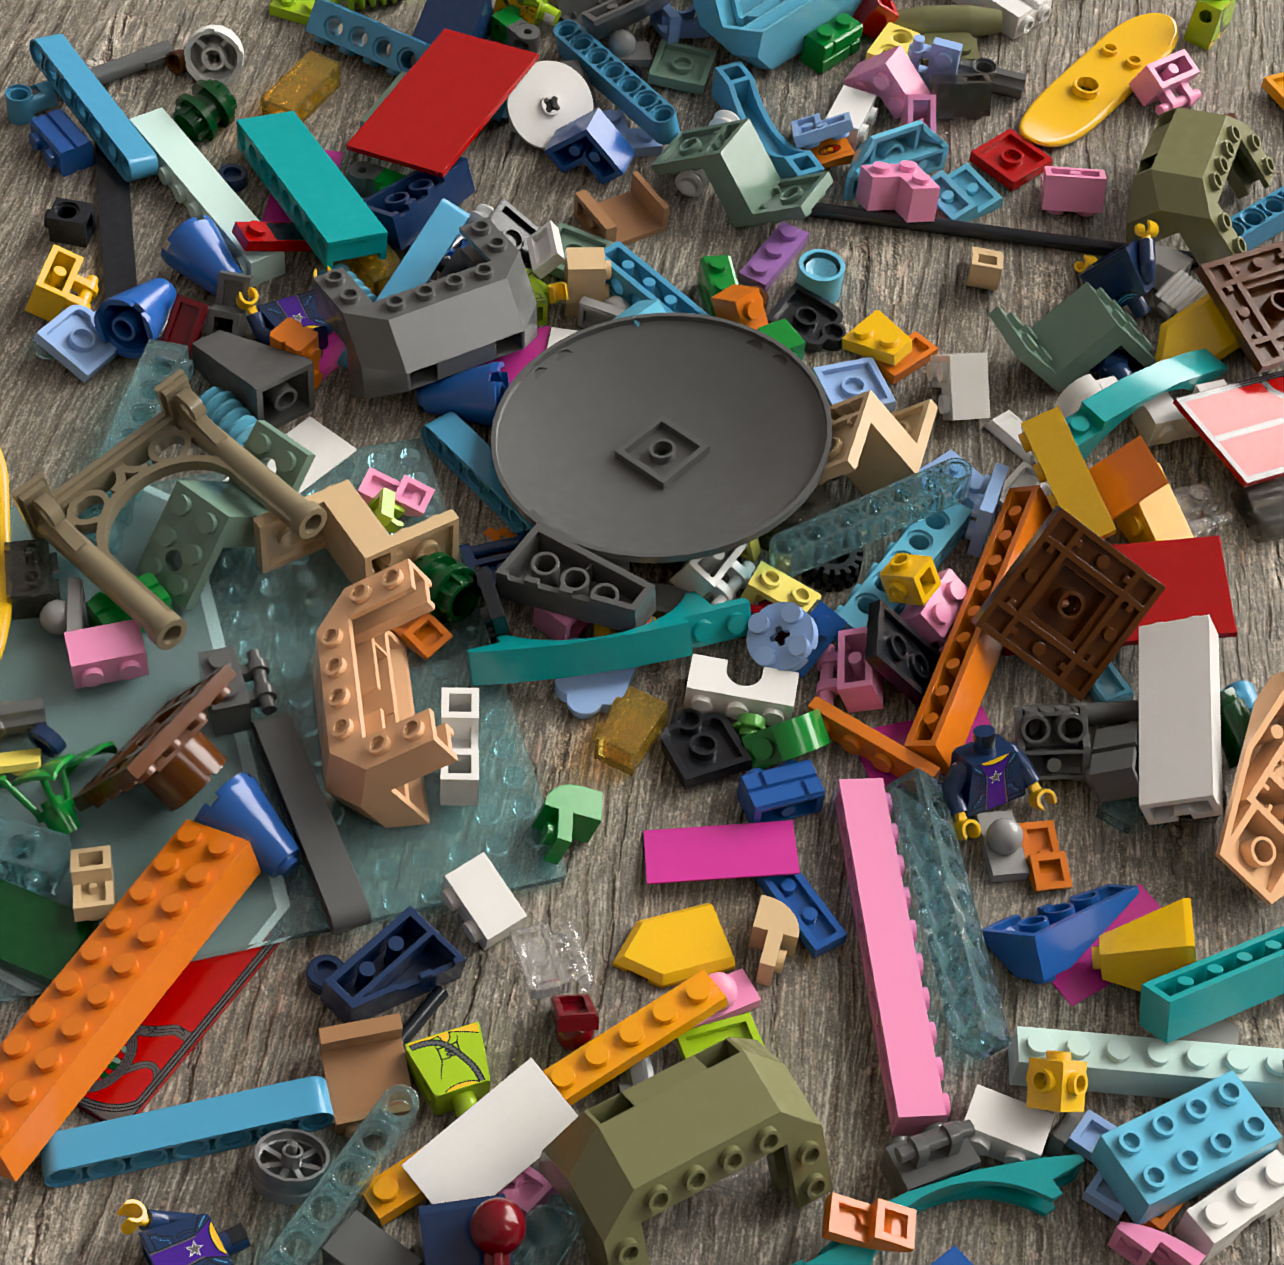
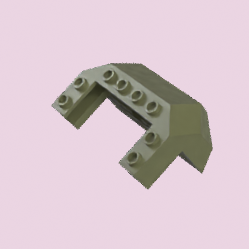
M1176 107L1160 114L1133 177L1126 222V244L1136 238L1139 242L1142 237L1135 234L1134 227L1138 223L1143 224L1146 232L1148 229L1147 221L1151 220L1159 226L1158 235L1153 238L1155 242L1179 233L1199 266L1247 251L1244 239L1241 236L1238 237L1232 227L1230 216L1222 211L1218 200L1226 180L1238 199L1249 195L1255 181L1260 180L1264 188L1270 186L1275 173V164L1271 157L1266 156L1261 148V141L1258 135L1252 133L1246 123L1227 115Z
M728 1037L583 1111L542 1150L538 1168L540 1173L578 1214L590 1265H650L641 1225L642 1222L765 1156L767 1157L771 1183L779 1191L791 1186L793 1202L798 1209L833 1190L822 1125L786 1065L758 1040Z

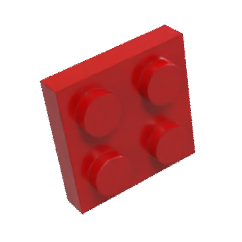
M1010 128L971 151L969 161L1010 191H1014L1042 174L1045 166H1052L1053 158Z

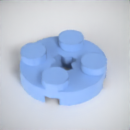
M773 603L749 618V629L746 637L747 649L752 659L762 668L765 666L776 668L777 670L795 672L809 661L807 657L811 654L812 649L815 650L817 647V625L814 619L796 603ZM780 631L790 632V636L785 638L784 645L780 646L775 641V637Z

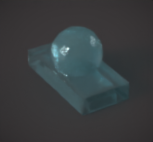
M552 1194L546 1205H537L526 1213L525 1238L513 1256L514 1265H560L581 1231L578 1214L563 1197Z

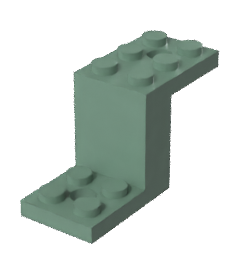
M749 118L680 131L651 165L656 175L668 173L675 175L684 170L692 169L693 171H698L703 168L734 228L743 226L751 228L769 222L777 224L788 219L802 220L811 214V209L818 200L825 196L826 190L833 183L829 171L780 179Z
M1088 282L1083 284L1031 328L1027 324L1023 325L1012 311L1007 314L999 306L988 314L1016 357L1059 394L1119 346L1128 351L1145 368L1157 362L1150 352L1154 348L1153 345L1143 334L1140 335L1136 329L1139 326L1127 312L1125 313L1115 300L1112 301L1101 287L1095 290Z
M265 420L256 421L244 446L246 450L266 466L273 459L277 468L275 474L297 492H299L316 456ZM231 478L228 481L177 480L134 573L140 577L151 571L159 581L160 586L162 585L170 595L172 601L185 610L194 609L222 549L255 547L253 518L269 510ZM177 551L180 552L183 561L179 570L174 564V556Z

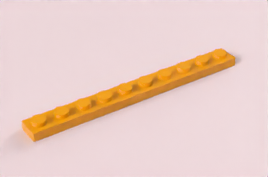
M703 969L543 1070V1073L571 1106L728 1006L727 996ZM420 1149L358 1187L362 1198L381 1226H384L427 1198L401 1166Z

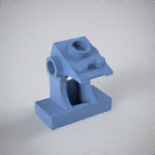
M668 3L650 15L649 23L668 44L679 43V39L706 38L710 36L700 26L698 17H694L696 12L694 4L688 10L677 11Z

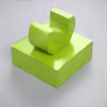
M383 487L367 505L388 532L396 533L404 525L398 519L404 514L405 509L395 504L396 492Z

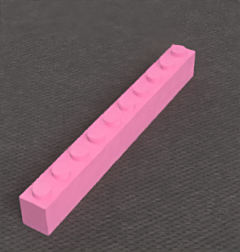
M883 778L839 779L834 804L892 1136L921 1134L926 1127L933 1123H944L945 1118L950 1117L951 1107L949 1095L942 1093L940 1081L943 1080L944 1075L943 1062L941 1057L935 1056L934 1051L937 1032L935 1023L929 1022L927 1014L930 1008V994L927 987H922L920 977L923 975V958L921 953H916L914 943L917 940V926L914 919H909L908 914L911 896L909 887H903L902 882L905 865L903 856L897 855L896 850L899 835L897 824L891 823L890 818L893 808L892 796L890 792H885Z

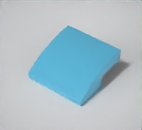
M968 162L948 175L941 170L931 176V179L941 187L937 208L949 220L968 222L1003 206V198Z

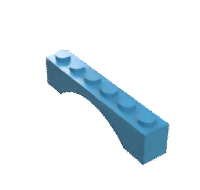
M741 61L715 67L712 97L722 110H729L735 113L740 120L750 119L780 179L824 172L825 168L811 150H802L794 147L778 132L763 105L754 77Z

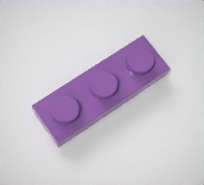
M782 221L740 270L737 281L745 286H759L767 291L806 245L809 233Z

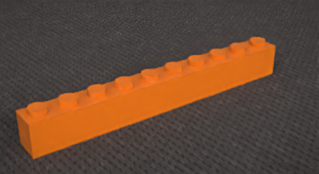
M1040 485L1009 488L904 743V747L941 768L939 774H947L951 764L952 752L955 748L965 745L1003 648L1001 643L973 624L971 620L1051 513L1052 509Z

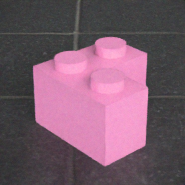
M901 45L859 62L843 81L848 87L875 94L876 97L880 96L894 120L902 117L907 94L931 93Z
M903 160L900 164L876 161L872 165H861L855 199L867 211L895 210L907 223L929 222L935 220L941 187L913 161Z

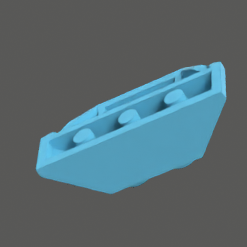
M921 120L870 136L856 148L847 174L843 195L844 200L849 201L856 197L861 165H872L876 161L900 164L903 160H909L917 163L926 174L944 169L949 145Z

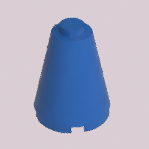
M202 215L203 220L193 217L183 222L170 234L167 240L171 244L167 251L162 248L161 258L169 267L216 297L218 275L221 270L243 273L214 221L207 215Z
M154 278L105 299L94 315V324L99 337L105 344L110 342L117 349L114 352L126 358H140L153 348L170 315L177 295L176 289L166 279Z
M503 362L488 363L418 387V406L423 407L424 412L427 414L442 416L451 411L465 422L492 427L497 407L510 385L508 372H501V368L505 364Z
M246 772L234 776L215 792L218 798L210 807L205 803L194 818L195 822L248 840L261 871L272 878L278 875L282 877L288 876L300 863V860L297 858L300 853L298 845L256 779Z

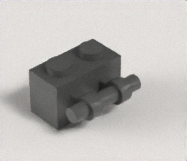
M235 646L198 652L200 680L225 664H228L237 674L228 684L231 692L217 705L214 706L212 704L208 708L215 737L252 730L251 708L261 707L264 715H271L276 712L275 700L277 699L274 685L270 684L268 680L270 672L268 662L262 658L259 649H251L246 653L248 663L245 665L239 664ZM254 681L255 688L247 691L245 683Z
M957 1119L945 1124L943 1122H936L926 1127L921 1134L919 1133L909 1138L905 1135L899 1136L886 1145L879 1167L895 1197L979 1168L981 1160L968 1139L976 1133L971 1120L959 1122Z

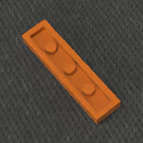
M818 696L813 698L808 705L807 712L819 708L830 739L839 743L848 753L858 754L868 759L879 771L884 773L890 772L899 777L908 788L914 791H921L930 796L937 786L941 769L939 766Z

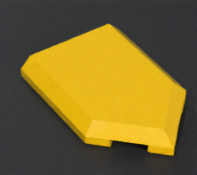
M1207 293L1160 325L1154 358L1157 362L1190 351L1206 348L1216 358L1221 360L1241 346L1212 298Z
M711 903L636 921L612 963V966L627 972L629 970L647 978L648 983L661 989L681 984L703 969L709 975L710 973H723L734 970L736 967L734 955Z

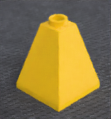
M1182 898L1099 935V946H1092L1093 969H1101L1102 980L1141 992V984L1196 962L1191 898Z

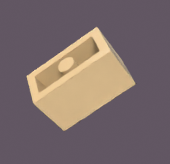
M566 247L563 282L567 284L569 300H563L565 316H578L579 302L583 296L600 302L609 297V284H605V282L611 279L612 267L611 260H605L604 247Z

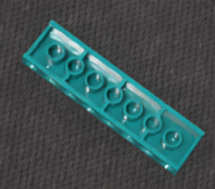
M294 111L236 120L237 148L291 222L295 224L302 237L325 268L329 266L333 269L334 261L376 254L380 260L386 259L388 231Z

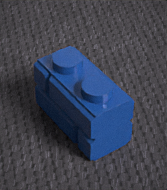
M59 108L48 112L47 116L43 114L31 119V133L28 134L30 144L35 151L41 150L50 168L55 167L61 175L66 177L76 173L78 169L84 170L94 165L93 144L63 110Z
M791 759L782 762L776 768L767 770L753 768L740 776L737 789V798L742 809L745 811L748 823L785 821L821 812L825 797V790L819 777H817L811 760L797 762Z

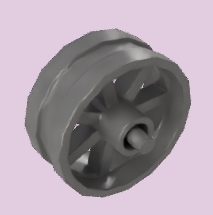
M290 1128L271 1131L261 1137L254 1148L251 1183L260 1195L272 1202L282 1205L308 1203L320 1196L326 1186L330 1151L324 1141L307 1131ZM266 1159L270 1161V1163H262V1162L265 1161Z

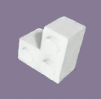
M987 352L930 355L931 362L927 364V377L929 381H932V387L942 389V395H939L938 408L940 414H943V420L955 421L990 418Z

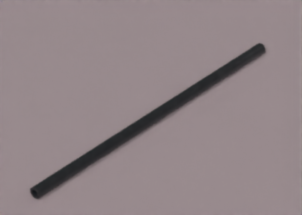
M818 202L811 209L812 212L808 216L1105 256L1126 244L1124 242L935 218L934 221L907 223L898 213L867 211L864 208ZM1178 250L1194 259L1191 267H1199L1191 251Z

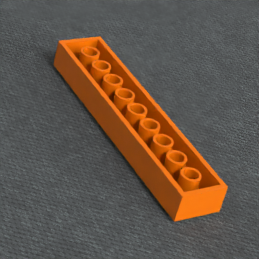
M186 819L0 1044L1 1176L14 1182L18 1181L260 874V866L248 840Z

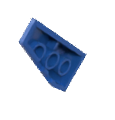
M1107 884L1070 896V903L1046 904L1037 907L1038 915L1027 917L1022 920L1018 914L1006 917L979 930L980 938L1016 978L1031 979L1035 984L1049 983L1056 979L1057 974L1071 968L1096 941L1099 935L1139 894L1138 886Z

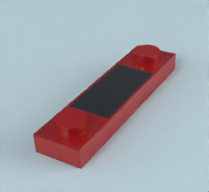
M252 220L250 222H235L232 229L233 235L244 251L313 252L293 222H259Z

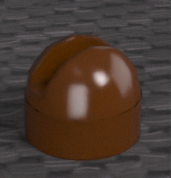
M183 49L171 51L166 55L167 66L173 74L179 75L187 71Z

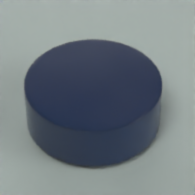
M227 164L217 171L234 192L242 191L248 185V172L241 165Z
M38 722L28 733L30 742L36 748H40L41 752L48 757H58L67 747L63 738L43 723Z
M320 955L312 959L306 969V981L309 989L321 996L324 980L344 964L342 960L333 955Z

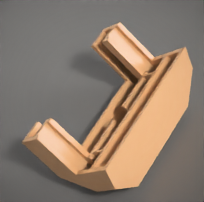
M409 558L344 588L316 631L312 666L325 791L340 803L385 828L430 824L424 776L458 761L457 754L452 749L451 737L454 736L453 729L446 723L435 726L434 712L430 708L415 714L406 645L390 631L435 610V604L431 601L429 588L432 587L431 580Z

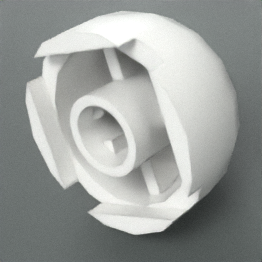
M210 24L200 27L190 36L184 49L187 71L196 81L212 79L227 85L238 77L243 66L244 49L240 39L232 30L221 25Z

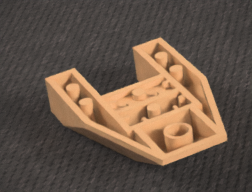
M1284 671L1271 675L1254 702L1215 854L1267 905L1273 904L1284 896Z

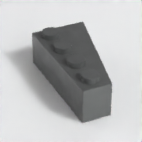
M537 523L495 572L498 596L500 598L622 632L645 625L656 611L655 585Z

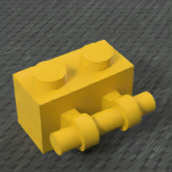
M54 244L24 311L50 322L60 314L62 307L67 309L72 305H83L91 309L90 302L96 298L99 291L97 286L99 279L95 275H88L87 278L77 275L84 257ZM70 289L76 291L78 296L69 293Z

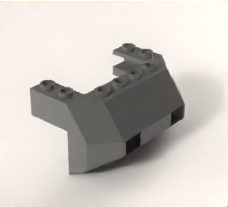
M488 217L459 227V233L471 244L460 248L461 260L469 267L468 269L449 274L446 277L426 284H420L415 288L398 294L389 295L381 300L372 302L343 267L313 277L316 310L346 344L351 397L369 399L407 392L524 349L538 336L537 303L520 251Z

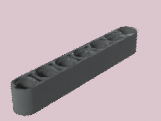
M287 711L252 721L251 726L256 746L293 839L300 849V857L332 935H336L371 924V913L365 894L290 713Z

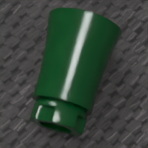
M1233 686L1220 692L1221 747L1229 770L1238 767L1251 717L1243 698L1239 699V695Z

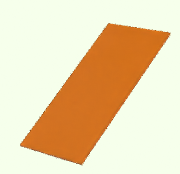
M1141 435L1088 469L1112 520L1169 483Z

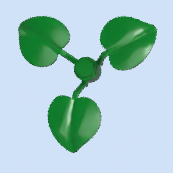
M110 741L93 746L75 756L73 753L56 757L42 764L39 769H32L22 774L11 783L7 780L6 775L0 776V789L8 790L35 816L38 824L44 822L55 841L82 827L73 809V806L76 804L71 796L69 775L80 763L92 756L109 753L116 754L118 752L114 742ZM59 773L64 799L61 794L54 795L47 781H55ZM39 781L48 798L47 801L39 804L43 811L40 812L15 787L25 782Z

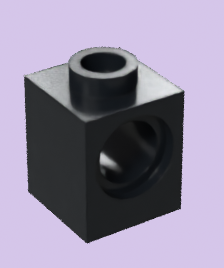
M56 197L51 209H47L44 216V226L48 228L50 242L87 248L96 229L93 203Z

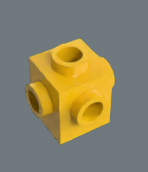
M896 553L879 573L889 602L924 606L941 586V581L931 556Z
M1046 1050V1058L1029 1057V1069L1026 1074V1107L1055 1112H1084L1085 1093L1088 1087L1086 1075L1087 1062L1071 1060V1052Z

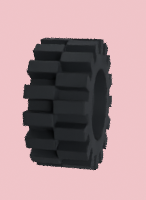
M825 528L824 534L818 529L814 531L813 536L809 534L806 537V541L802 545L799 568L801 576H806L805 582L807 584H811L814 581L815 589L820 590L821 586H825V592L831 593L832 587H836L837 592H841L844 585L849 589L852 587L853 582H857L864 552L863 548H859L860 542L858 539L852 541V534L847 533L846 536H842L843 530L837 529L836 533H831V528ZM833 556L843 563L829 564L822 561L819 557Z

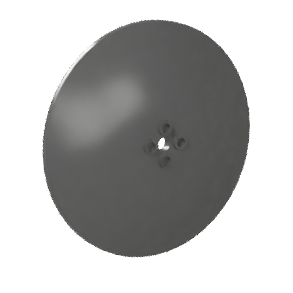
M650 313L617 318L590 326L556 342L529 362L511 382L497 407L491 431V455L497 479L511 504L533 526L537 523L600 557L638 563H668L708 557L737 548L771 531L789 518L814 491L824 473L832 445V418L829 403L818 379L804 361L782 343L759 330L727 319L691 313ZM634 320L640 322L638 327L633 324ZM656 452H670L669 454L664 456L655 454Z

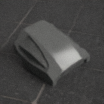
M1033 704L1012 707L1015 744L1030 760L1041 779L1039 781L1087 782L1086 769L1090 767L1091 759L1087 707L1072 704Z

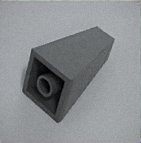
M221 330L192 343L194 367L213 387H220L223 392H232L236 399L242 403L243 407L247 408L257 420H265L275 428H279L315 410L313 362L309 358Z

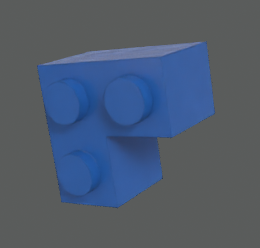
M600 108L557 129L544 150L562 173L585 163L602 185L623 175L636 153Z

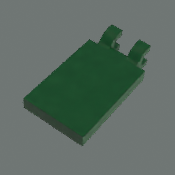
M0 879V966L49 986L98 927L97 921L75 922L73 908Z

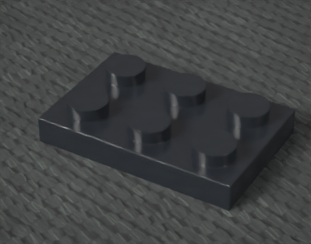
M879 599L869 604L865 660L872 668H875L889 680L894 687H897L913 704L920 707L941 653L885 602Z

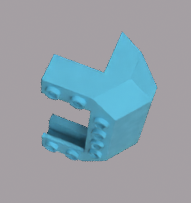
M693 0L700 26L730 53L759 69L774 70L802 52L805 35L841 13H846L852 17L863 0Z

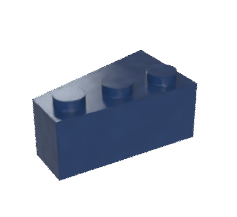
M410 905L324 980L320 1001L343 1023L365 1020L430 992L436 986H443L461 978L467 959Z

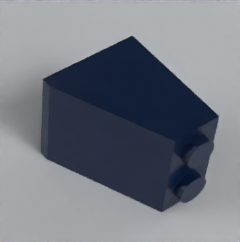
M427 0L412 37L432 44L444 29H449L487 40L490 36L491 15L494 14L491 0Z
M505 1194L418 1206V1247L422 1265H483L484 1252L475 1245L471 1238L470 1220L473 1212L482 1202L491 1198H505ZM513 1252L510 1253V1265H514Z

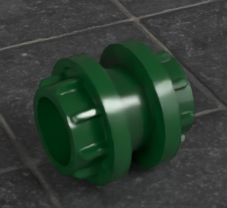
M212 79L208 81L199 80L191 88L192 95L183 93L176 99L173 119L190 140L201 143L204 139L212 141L218 136L219 129L217 124L227 128L235 121L234 114L237 109V102L230 90L220 81Z
M444 552L420 556L413 562L431 580L432 587L429 588L430 599L435 604V610L429 613L440 623H450L454 620L460 621L472 613L480 596V587L477 586V577L472 569L464 564L457 563L453 557Z

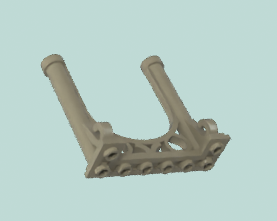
M181 368L153 388L161 408L159 414L145 422L124 440L118 442L112 449L96 461L90 463L69 481L63 483L53 493H51L45 477L40 472L11 493L31 537L35 541L45 539L140 625L148 633L149 640L161 650H169L181 642L187 631V623L112 556L109 549V535L116 516L124 505L140 490L163 477L190 470H208L221 473L234 480L303 539H310L317 535L327 521V512L320 505L305 499L206 415L207 409L191 390L186 373ZM173 444L184 445L179 456L170 458L159 457L162 451ZM196 445L199 446L208 455L194 454V447ZM151 460L152 465L148 466L147 461ZM109 490H111L112 496L110 497V499L108 497V494L106 493ZM94 504L103 505L99 516L89 519L78 518L79 514L89 506ZM96 532L97 546H95L82 533L89 534Z

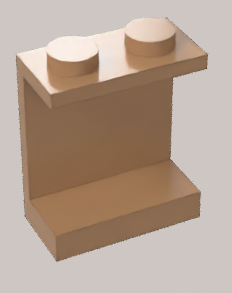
M638 171L632 172L631 190L597 203L586 189L575 193L573 216L588 233L614 243L620 241L622 244L628 245L667 230L668 216L670 215L669 205L665 199H662L657 194L651 183L646 181Z
M400 1013L318 1028V1044L323 1071L335 1116L333 1122L335 1135L345 1133L347 1138L359 1137L370 1133V1128L386 1125L387 1129H399L410 1125L411 1119L417 1118L419 1106L418 1101H414L402 1042L403 1026Z

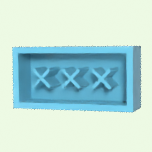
M1231 1070L1101 1135L1089 1158L1135 1224L1142 1225L1239 1175L1273 1152L1282 1139V1135L1235 1072Z

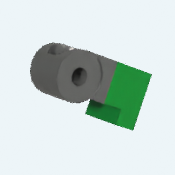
M511 4L491 15V37L501 44L534 53L539 52L540 29L533 24L526 23L525 20L519 17L520 9Z
M366 161L355 162L349 167V182L361 198H367L406 176Z

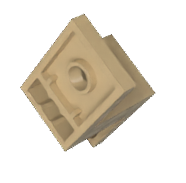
M869 390L829 406L832 418V445L829 460L817 485H821L835 477L846 475L865 496L876 491H883L889 486L903 481H910L918 476L938 409L932 399L891 414L876 395Z
M348 479L304 497L308 501L316 502L327 512V521L317 535L310 539L301 538L270 511L253 518L256 563L263 574L324 548L328 550L352 584L408 558L414 562L420 556L444 552L453 557L457 563L459 560V517L453 509L433 515L427 520L408 528H402L396 533L389 535Z

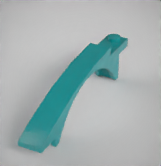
M1206 348L1190 351L1148 366L1083 400L1079 410L1065 418L1083 459L1085 460L1119 423L1150 400L1177 389H1186L1192 394L1195 385L1215 380L1226 373L1228 367Z
M693 591L685 593L682 601L672 611L657 620L615 634L573 640H538L510 635L496 637L497 643L466 650L470 683L472 686L569 678L634 668L693 655L692 649L747 636L749 629L748 621L751 617L750 602L743 597L711 605L697 592Z
M1080 1154L1042 1157L977 1169L908 1191L889 1201L917 1210L916 1214L931 1207L948 1202L973 1199L994 1200L1013 1204L1045 1217L1055 1210L1052 1202L1061 1197L1062 1192L1060 1188L1077 1178L1085 1160ZM832 1241L820 1250L818 1257L807 1263L804 1260H799L792 1265H872V1261L879 1250Z

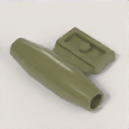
M925 5L897 10L899 18L893 23L920 33V35L925 37L924 44L932 46L935 37L961 43L963 47L960 58L974 61L979 58L977 39L975 37L1001 33L1002 11L973 5ZM921 59V64L928 67L929 60Z

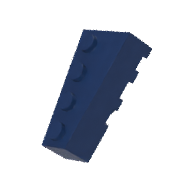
M460 156L443 178L416 170L363 199V201L388 231L387 246L402 251L416 240L443 198L458 206L475 192L467 158Z

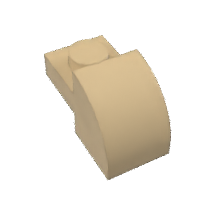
M972 246L966 286L997 291L1003 270L1004 255H1002V252Z
M110 845L70 850L75 922L102 920L116 905Z
M765 895L760 897L749 947L763 950L755 983L770 987L774 972L782 974L786 956L794 958L799 938V924L796 916L787 905Z

